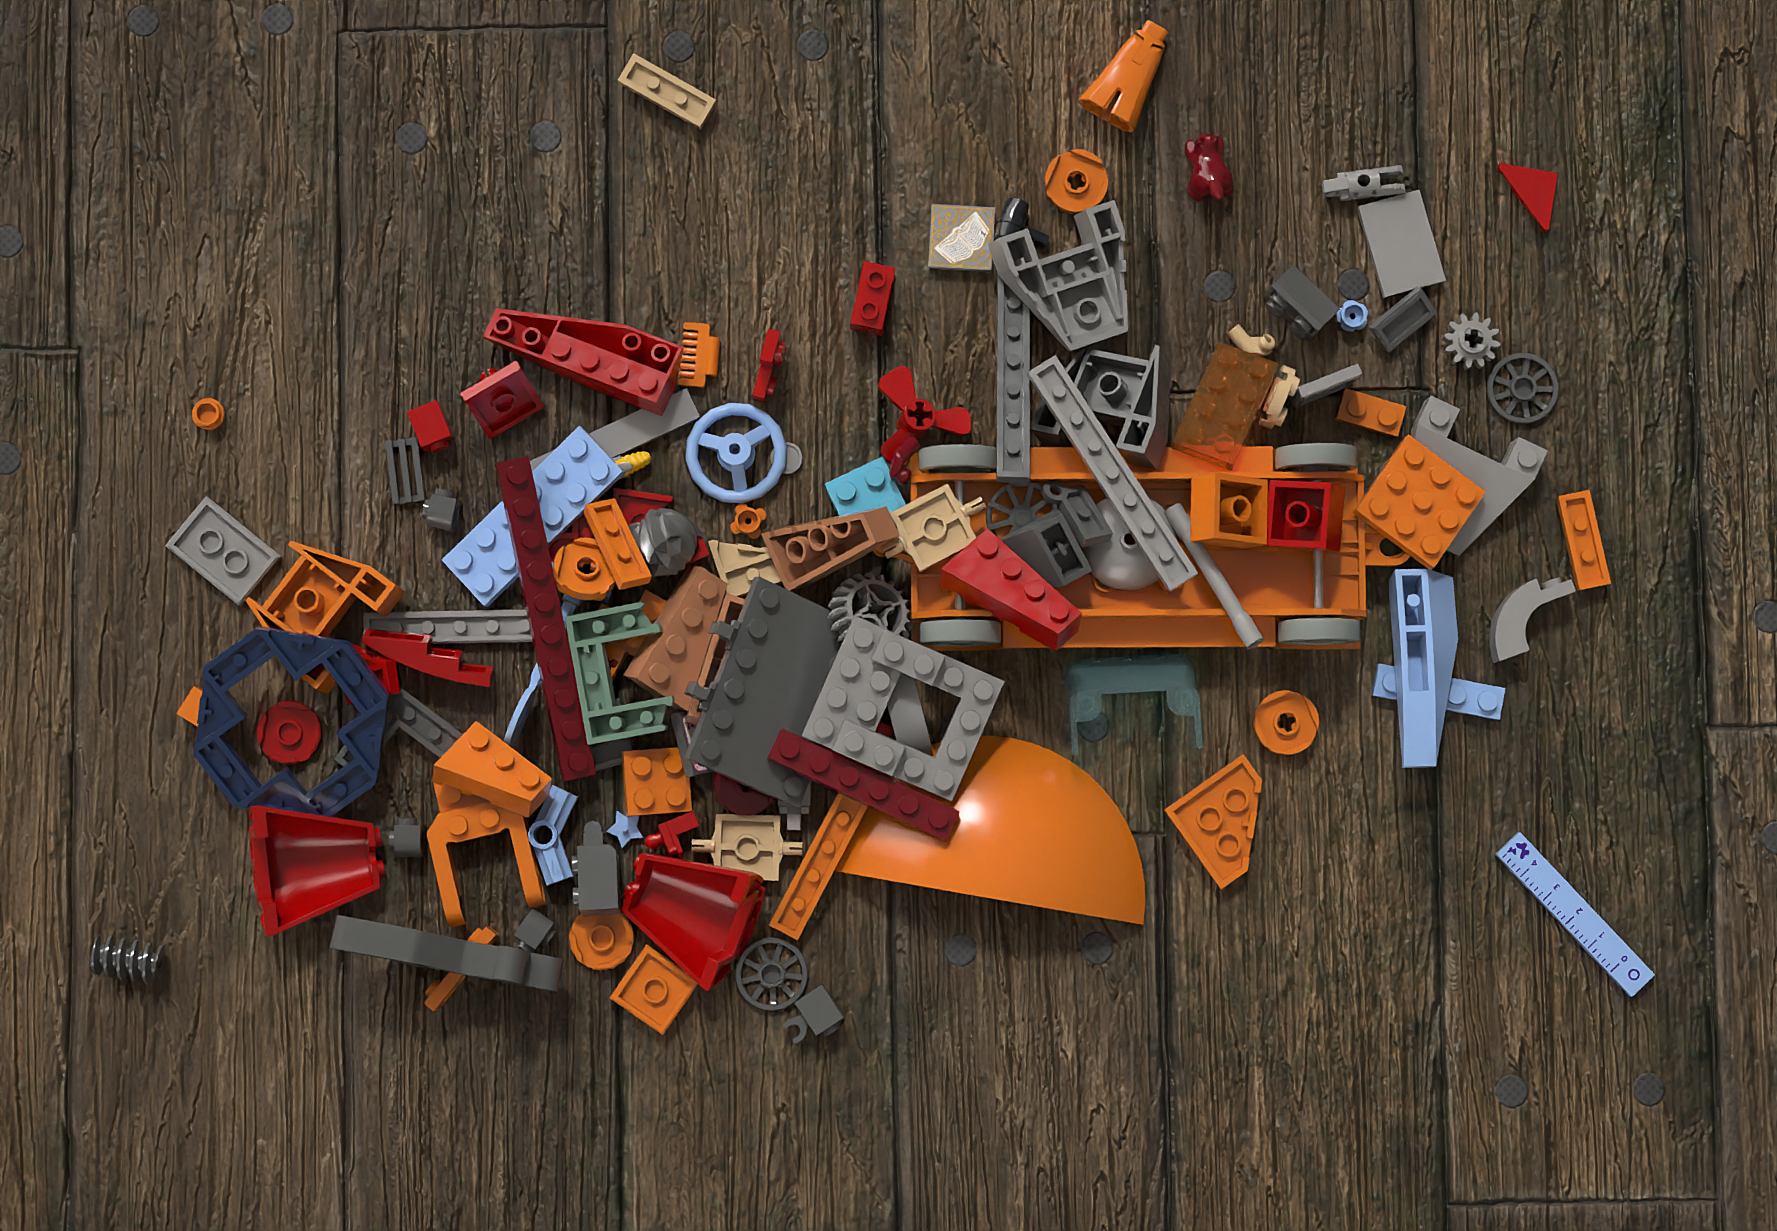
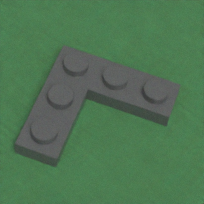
M399 686L400 693L389 696L382 751L401 728L441 758L463 733ZM344 745L334 760L345 766L355 757Z

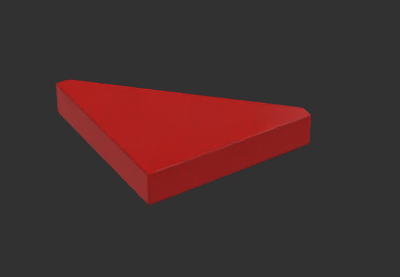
M1499 163L1497 171L1506 179L1513 189L1512 191L1538 223L1540 230L1547 232L1550 226L1558 173Z
M614 488L613 498L616 499L627 525L641 522L642 519H645V515L650 509L666 508L673 503L674 498L668 495Z

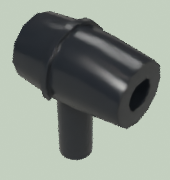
M1009 198L1000 218L997 219L994 238L996 240L1028 228L1033 243L1045 247L1048 243L1049 235L1025 225L1029 209L1027 202L1018 198Z

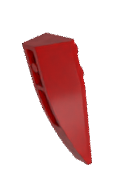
M496 308L483 334L484 339L545 369L660 416L663 415L675 390L684 350L683 346L625 324Z

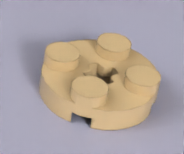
M1282 365L1280 369L1285 373L1283 379L1276 377L1264 405L1263 411H1266V414H1268L1267 419L1260 418L1259 425L1272 429L1274 425L1281 427L1288 411L1284 407L1288 395L1294 396L1300 382V378L1295 376L1296 370Z

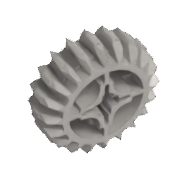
M872 572L866 573L863 576L858 573L852 578L845 579L840 584L841 586L833 592V599L828 605L832 609L828 619L835 621L831 631H839L840 633L837 642L843 641L854 615L885 629L888 626L886 619L888 616L889 631L908 639L910 636L908 632L914 624L909 621L911 619V611L906 609L911 600H903L901 597L904 589L896 590L894 588L895 580L886 583L883 574L874 578ZM852 599H854L855 604L853 605L855 609L854 615L852 611Z

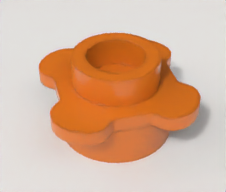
M744 503L737 505L735 508L737 513L735 521L730 525L731 531L734 534H747L751 539L759 538L761 535V523L766 519L765 511L762 508L755 510L747 507ZM747 518L751 519L750 524L745 523Z

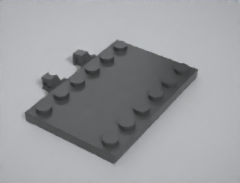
M754 577L738 620H732L731 625L722 621H712L708 634H717L721 640L726 641L724 647L726 651L714 682H711L708 688L701 687L698 682L691 681L688 683L684 693L701 701L698 708L702 710L684 759L792 807L800 808L810 779L767 760V757L781 728L823 747L822 744L803 737L802 733L843 642H837L840 636L839 631H831L832 625L835 623V621L828 619L831 610L762 577Z

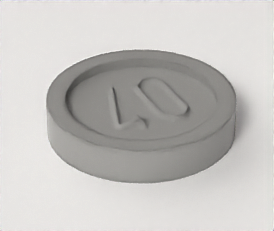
M786 442V466L782 474H792L802 464V453L798 446ZM774 448L770 456L771 464H773Z

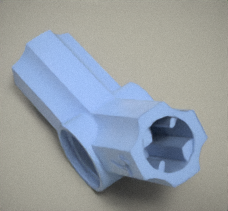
M552 785L549 796L544 801L535 822L528 832L529 841L533 845L547 886L574 876L560 834L578 796ZM546 825L552 830L553 836L549 843L541 844L536 838V833L540 827Z

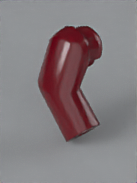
M912 436L907 437L893 453L889 475L892 481L896 480L900 485H905L912 475L911 470L907 469L905 465L920 448V443L916 438Z

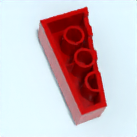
M988 528L941 568L939 587L948 592L952 590L964 597L966 602L973 606L977 604L992 612V616L1004 622L1006 620L1019 627L1020 632L1054 651H1057L1079 631L1082 613Z

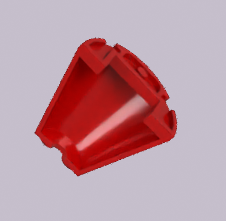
M258 805L250 806L249 820L253 821V826H249L252 873L257 905L259 904L263 911V914H260V920L266 937L278 934L380 888V879L385 878L382 859L376 860L375 847H381V835L379 828H374V823Z
M641 853L633 865L634 874L637 875L636 881L630 882L623 893L625 901L621 911L694 981L709 992L730 972V967L727 964L733 961L735 956L740 957L752 936L764 902L765 888L760 886L764 879L757 873Z

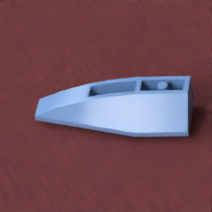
M1395 569L1388 580L1402 768L1436 767L1458 643L1453 577L1429 569Z

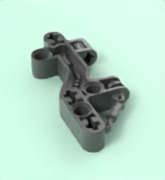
M340 915L336 916L330 948L552 992H558L564 959L530 953L522 949L507 946L498 947Z

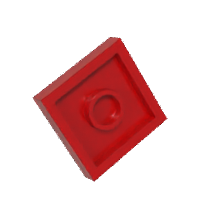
M517 361L512 362L499 371L494 368L487 369L490 376L487 377L486 373L483 372L480 376V382L460 393L489 440L545 408Z

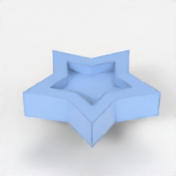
M617 811L615 824L606 832L617 836L623 848L630 839L643 838L637 827L640 815L626 817Z

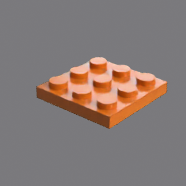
M1408 434L1401 441L1357 504L1353 513L1431 570L1443 556L1486 491Z

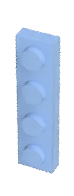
M1377 664L1371 696L1397 701L1395 666ZM1451 678L1446 710L1500 720L1505 688Z

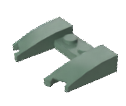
M644 602L565 617L588 745L667 730L668 726L663 725L667 705L674 706V696L616 706L605 644L663 631L659 622L652 624L642 609L646 606Z

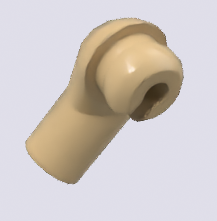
M1239 324L1227 333L1228 337L1246 356L1264 357L1269 355L1275 347V340L1271 335L1264 334L1263 337H1250Z

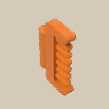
M685 322L683 323L684 330L695 332H683L682 336L697 340L684 339L682 345L697 348L683 347V354H695L696 356L682 355L681 361L695 362V364L681 363L680 368L695 371H680L679 376L685 378L678 379V384L681 387L705 388L707 376H717L720 338L710 336L711 327L709 324Z

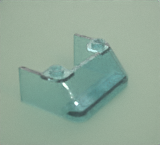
M1183 654L1087 658L1074 660L1067 666L1064 680L1069 757L1079 755L1077 722L1091 721L1100 714L1102 709L1101 694L1166 691V700L1170 711L1178 716H1189L1191 750L1203 748L1200 697L1194 667L1187 656Z

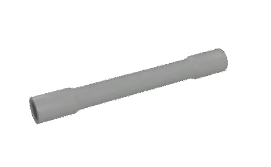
M1181 503L1169 507L1164 514L1178 537L1186 545L1224 607L1245 647L1251 649L1264 640L1263 636L1250 615L1245 612L1204 544L1190 542L1191 519Z

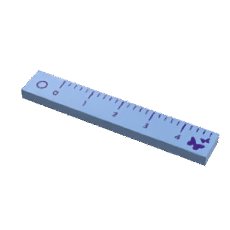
M1517 832L1495 853L1500 861L1629 997L1634 996L1655 975L1520 832Z

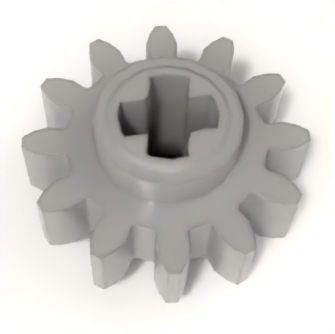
M1477 312L1471 316L1470 321H1468L1465 314H1461L1458 317L1459 325L1452 321L1447 325L1452 334L1447 333L1442 336L1443 341L1450 342V345L1444 349L1443 353H1454L1455 357L1452 358V365L1462 360L1464 361V370H1468L1472 362L1475 363L1478 369H1481L1484 366L1483 358L1488 361H1492L1495 358L1494 353L1490 349H1497L1501 343L1492 340V337L1499 332V329L1489 330L1487 328L1491 322L1490 318L1485 319L1481 323L1478 321L1479 314ZM1469 335L1472 336V341L1477 342L1473 348L1469 347L1468 341H1465Z

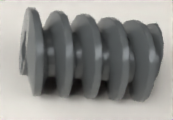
M99 934L94 942L91 953V971L94 975H100L104 971L106 977H113L117 973L118 978L122 980L130 975V979L133 982H138L143 978L145 984H151L161 973L165 946L160 944L156 953H154L151 942H147L144 949L140 950L139 940H134L132 946L127 948L126 938L123 937L119 944L115 946L112 935L108 936L104 944L101 943V935Z

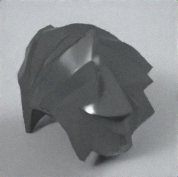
M658 508V510L650 509L645 515V519H642L641 522L628 525L648 569L653 572L654 576L665 575L668 577L678 574L680 570H684L685 564L691 561L695 553L697 537L706 536L688 517L672 509Z

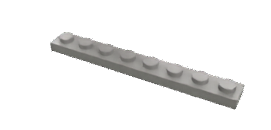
M1056 355L1030 370L1027 375L1168 592L1170 593L1197 576L1198 572Z

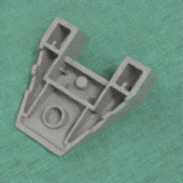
M1115 200L1085 209L1074 216L1083 242L1082 246L1039 260L1028 228L1000 237L988 244L1000 278L1069 352L1128 331L1127 290H1125L1124 285L1126 260H1124L1123 254L1125 229Z
M1430 396L1423 402L1411 428L1410 435L1486 491L1446 550L1453 555L1459 556L1535 480L1548 450L1518 437L1510 443L1502 462L1494 461L1447 438L1460 409Z

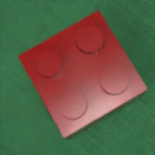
M1270 480L1267 505V545L1265 546L1278 549L1340 552L1345 487L1327 482Z

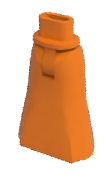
M1147 20L1142 29L1135 31L1106 68L1081 95L1079 103L1083 108L1122 131H1135L1149 88L1161 61L1165 48L1163 42L1168 35V31Z

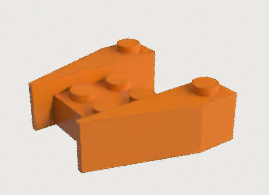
M290 541L288 545L301 554L299 559L263 605L250 597H247L245 601L262 627L328 637L357 597L376 612L387 617L406 591L371 566ZM322 663L301 677L316 690L327 695L337 683Z

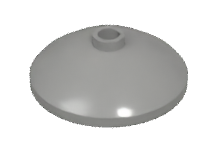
M1108 498L1100 501L1096 506L1112 530L1113 535L1109 542L1083 548L1079 544L1092 569L1091 575L1108 587L1124 591L1142 589L1160 579L1138 544L1135 542L1134 545H1127L1124 542V536L1131 533ZM1150 499L1177 540L1176 532L1164 514L1165 510L1157 502Z

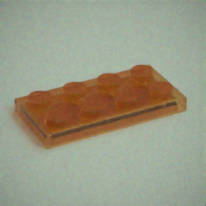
M1218 342L1172 441L1171 449L1232 471L1274 379L1279 363Z

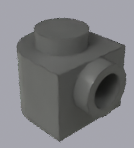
M436 488L435 494H431L430 500L425 501L422 518L426 519L427 526L452 532L455 530L462 501L454 499V492Z
M398 818L397 825H394V831H390L389 849L394 850L396 857H423L426 846V824H417V818Z
M532 908L514 934V936L519 938L517 945L530 953H534L540 945L546 948L556 933L552 929L555 922Z

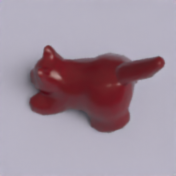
M1203 133L1195 142L1188 140L1184 144L1185 154L1193 168L1187 187L1189 196L1193 200L1201 201L1205 196L1212 195L1214 199L1221 201L1223 196L1229 197L1233 194L1234 182L1232 173L1224 164L1223 139L1217 135L1212 136Z

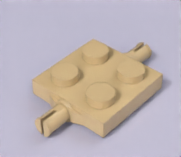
M946 484L891 512L890 515L900 536L897 540L882 546L883 553L889 559L905 550L912 557L918 571L922 572L961 552L976 539L970 527L969 517L986 509L985 504L982 503V498L978 497L963 505L955 498L949 485Z
M716 814L715 832L712 840L692 839V845H705V847H692V853H711L714 865L750 871L762 876L764 880L779 881V864L783 855L802 856V850H790V847L803 848V842H783L780 833L781 816Z

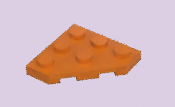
M1244 754L1164 809V812L1219 889H1223L1248 871L1249 854L1254 835L1262 779Z

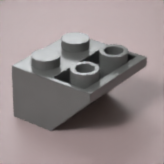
M1294 265L1270 287L1263 297L1267 301L1266 307L1276 317L1282 315L1290 323L1288 327L1291 332L1299 339L1305 337L1308 341L1340 310Z
M1058 509L1052 510L1000 539L1054 589L1063 587L1092 571L1067 521Z

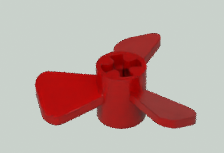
M899 366L883 375L879 380V391L902 411L896 422L898 431L883 443L880 450L881 456L890 465L893 453L907 437L912 436L919 440L927 433L930 427L959 436H965L971 431L970 414L966 409L958 407L935 412L930 402L924 399H917L912 375L907 367ZM909 416H920L922 418V426H916L917 419L915 417L909 418Z

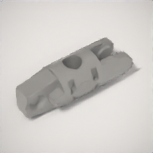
M1402 165L1337 173V178L1323 180L1321 184L1323 198L1340 197V201L1404 194L1406 193L1404 184H1380V179L1400 176L1403 173ZM1359 182H1363L1367 186H1361L1359 185Z

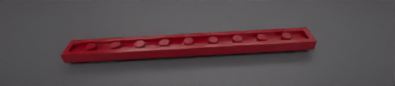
M528 456L497 462L495 466L561 778L562 781H568L595 775L591 747L587 744L576 677L530 459Z

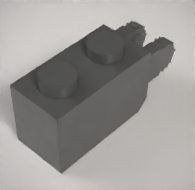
M592 820L584 826V846H577V856H572L573 875H578V888H573L574 907H579L582 916L622 914L619 855L616 849L610 844H606L604 829H602L600 822Z

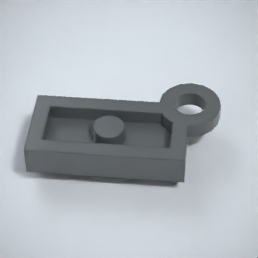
M1048 481L1044 484L1042 488L1043 498L1049 503L1060 504L1058 509L1063 514L1082 548L1110 541L1113 532L1084 485L1066 488L1064 484L1058 481ZM1050 490H1056L1060 495H1054Z

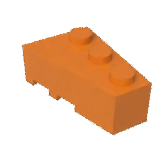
M475 721L434 764L432 782L441 786L444 783L460 789L461 793L468 796L473 794L490 800V804L529 818L549 796L552 778L479 722Z

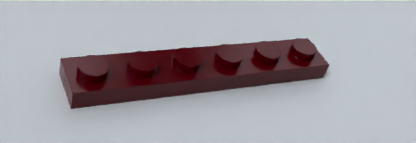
M782 728L767 757V760L942 842L947 841L960 812Z

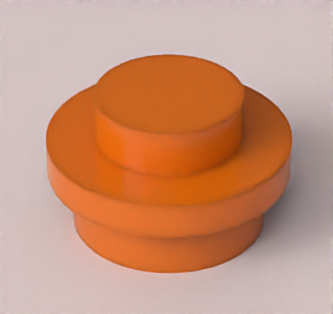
M204 398L195 404L192 410V418L194 423L201 429L214 430L223 423L225 410L217 400Z

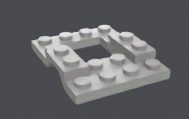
M854 615L802 736L881 772L900 778L952 801L1005 681ZM901 672L960 697L935 757L876 732Z

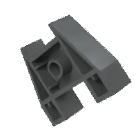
M1101 340L1082 347L1065 370L1099 422L1123 427L1115 447L1128 464L1157 470L1168 442L1172 363L1159 345H1155L1150 359L1144 360L1110 353L1108 346ZM1042 398L1030 430L1045 446L1073 447V444Z

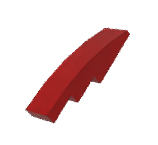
M367 628L362 636L363 644L394 661L423 673L455 682L490 687L492 683L494 666L462 663L463 651L431 648L432 635Z

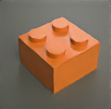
M1217 472L1191 477L1190 542L1239 549L1267 545L1268 480Z

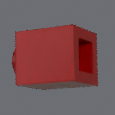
M437 400L407 412L419 444L425 452L431 450V453L440 452L450 446L448 442L455 440L443 408Z

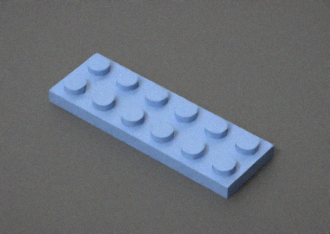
M578 426L532 471L548 548L584 514L583 510L586 504L596 502L625 474L617 463L581 426ZM503 501L442 559L447 567L486 607L519 577Z

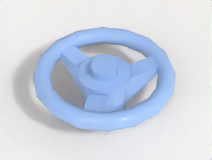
M727 403L710 409L695 422L687 438L685 460L691 478L705 494L721 502L743 504L761 498L778 483L786 466L787 445L780 426L767 412L751 404ZM731 415L747 416L761 424V426L744 435L730 433L722 438L704 433L715 421ZM770 436L774 446L773 464L767 476L761 482L747 489L745 470L754 462L755 446ZM699 445L717 452V458L721 466L732 472L734 490H725L713 484L703 473L698 459Z

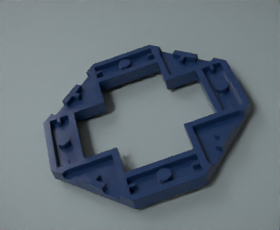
M258 626L204 666L203 690L197 720L198 732L193 755L234 807L247 809L250 806L258 805L331 817L377 784L390 693L350 641ZM275 655L295 681L322 663L361 713L336 732L355 758L308 792L288 767L264 784H261L223 736L224 732L247 716L228 689Z

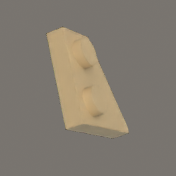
M717 540L708 541L720 579L727 583L725 595L727 593L737 597L746 596L754 577H762L776 585L783 583L767 547L758 548L739 543L736 545L721 543Z

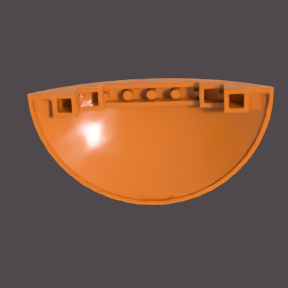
M980 736L952 801L885 773V777L960 811L947 841L942 842L867 807L834 870L1143 925L1145 881L1142 862L1135 839L1117 805L1088 773L1070 760L1052 750L1014 738ZM941 742L931 744L934 757Z

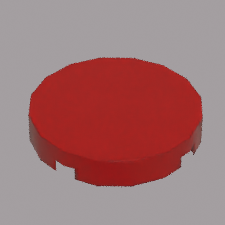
M281 701L271 706L262 714L257 726V741L265 755L271 760L284 765L300 764L310 759L318 750L322 741V724L318 715L308 705L297 701Z

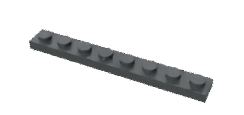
M998 273L996 482L1029 483L1030 378L1027 374L1030 371V309L1000 278Z

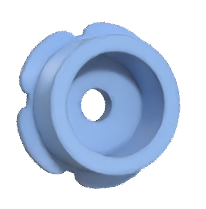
M1354 300L1343 303V307L1337 312V321L1341 322V327L1346 331L1361 330L1367 324V308ZM1350 314H1355V319H1351Z

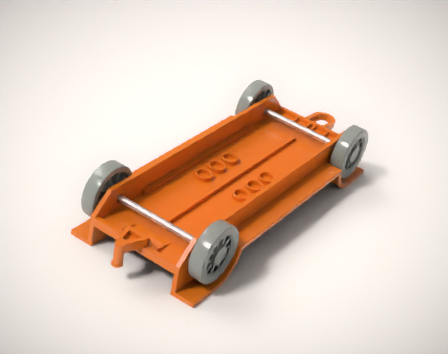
M1307 443L1287 445L1274 449L1273 446L1165 447L1157 470L1126 462L1150 499L1157 502L1165 511L1169 507L1181 503L1190 519L1191 477L1217 472L1268 480V494L1270 480L1327 482L1344 486L1345 499L1340 552L1278 549L1265 545L1245 549L1204 545L1245 612L1250 615L1263 636L1264 640L1255 647L1297 650L1361 649L1360 620L1366 617L1365 566H1398L1406 562L1410 555L1403 550L1398 555L1385 556L1380 551V543L1386 537L1373 527H1366L1365 521L1353 513V510L1364 496V475L1358 474L1357 448L1355 446L1338 443ZM964 444L930 446L919 450V453H914L910 458V470L912 472L910 476L911 502L948 484L955 498L963 505L978 497L982 498V503L985 504L986 509L969 517L970 527L976 538L987 529L986 512L989 502L999 489L1009 484L1007 482H996L995 447ZM1030 447L1029 482L1036 483L1042 487L1048 481H1058L1064 484L1066 488L1084 485L1095 505L1107 498L1075 447ZM1027 487L1012 488L1018 502L1022 504ZM1033 489L1029 505L1034 506L1043 500L1042 493ZM1050 490L1052 494L1060 495L1058 491ZM1006 491L998 498L996 503L1012 509L1013 503ZM1050 503L1036 511V515L1043 516L1051 512ZM993 508L992 523L1009 518L1008 514ZM1006 525L996 528L994 531L1001 539L1008 535L1012 526ZM1131 534L1124 536V542L1127 545L1135 544L1136 541ZM1177 534V542L1198 574L1170 593L1161 579L1142 589L1124 591L1102 584L1090 572L1056 589L1082 613L1079 631L1060 648L1245 647L1234 629L1230 617L1186 545ZM898 537L895 538L894 540H892V541L886 543L885 545H887V544H889V543H891V542L897 540ZM881 547L874 550L876 556H885ZM905 550L892 556L911 564V622L914 624L911 629V641L935 651L1049 648L1020 632L1019 627L1006 620L1002 622L993 617V613L977 604L973 606L966 602L964 597L952 590L948 592L939 587L941 568L957 554L922 572L918 571L912 557Z

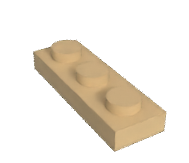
M634 53L618 78L620 85L700 130L717 103L716 99Z

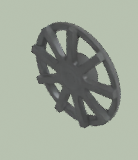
M1515 353L1504 357L1493 367L1487 378L1488 402L1502 419L1512 423L1530 424L1541 420L1553 409L1558 398L1559 386L1554 370L1545 360L1530 353ZM1525 358L1521 375L1516 373L1511 360ZM1531 360L1538 362L1544 367L1533 377L1528 375ZM1504 364L1512 380H1506L1496 375ZM1548 372L1553 386H1537L1536 381ZM1493 382L1505 385L1509 389L1494 395ZM1536 392H1553L1548 406L1535 396ZM1511 396L1512 401L1507 410L1504 411L1496 400ZM1531 400L1543 411L1536 416L1530 417L1528 401ZM1518 402L1522 404L1524 418L1510 415Z
M1033 482L1009 483L1003 486L994 494L987 507V528L997 536L994 529L1011 525L1012 529L1008 533L1010 534L1040 518L1041 516L1036 515V511L1049 502L1043 499L1034 506H1030L1029 503L1033 489L1042 493L1043 487ZM1027 487L1022 504L1018 502L1012 488ZM1006 491L1013 503L1012 509L996 503L998 498ZM1050 503L1052 510L1058 509L1057 504ZM993 508L1008 514L1009 518L992 523Z
M775 937L763 938L750 944L740 955L735 970L736 984L741 995L751 1005L762 1010H781L795 1003L804 992L808 981L807 963L801 951L789 941ZM763 944H777L772 960L768 959ZM786 946L795 955L784 963H780L779 958L782 948ZM756 947L763 960L761 965L746 958ZM799 960L802 974L787 973L785 971L788 966ZM744 963L756 969L758 974L741 978L742 964ZM785 979L802 980L796 994L784 983ZM760 981V986L750 997L743 984ZM766 987L770 989L771 1005L756 1001ZM776 987H781L790 999L784 1003L776 1004Z

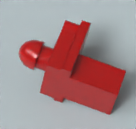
M694 811L657 825L655 827L657 833H652L646 837V847L654 850L663 845L667 856L675 855L678 859H683L684 853L677 835L700 826Z

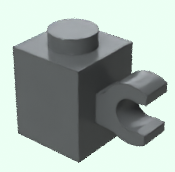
M821 984L795 1002L801 1014L789 1018L783 1024L784 1029L792 1024L799 1026L800 1034L792 1039L794 1043H798L804 1039L808 1025L816 1036L823 1032L826 1037L841 1027L839 1020L844 1018L824 985Z

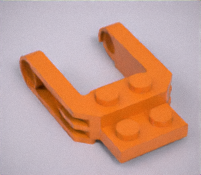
M433 783L440 813H438L426 834L449 927L454 928L467 924L463 917L459 899L462 893L450 843H461L502 833L506 829L510 830L529 909L546 905L535 850L528 838L529 824L527 817L490 804V800L473 794L471 796L461 793L460 789L444 783L442 786Z

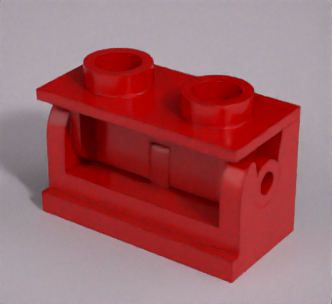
M864 261L850 321V330L882 336L895 277V267Z

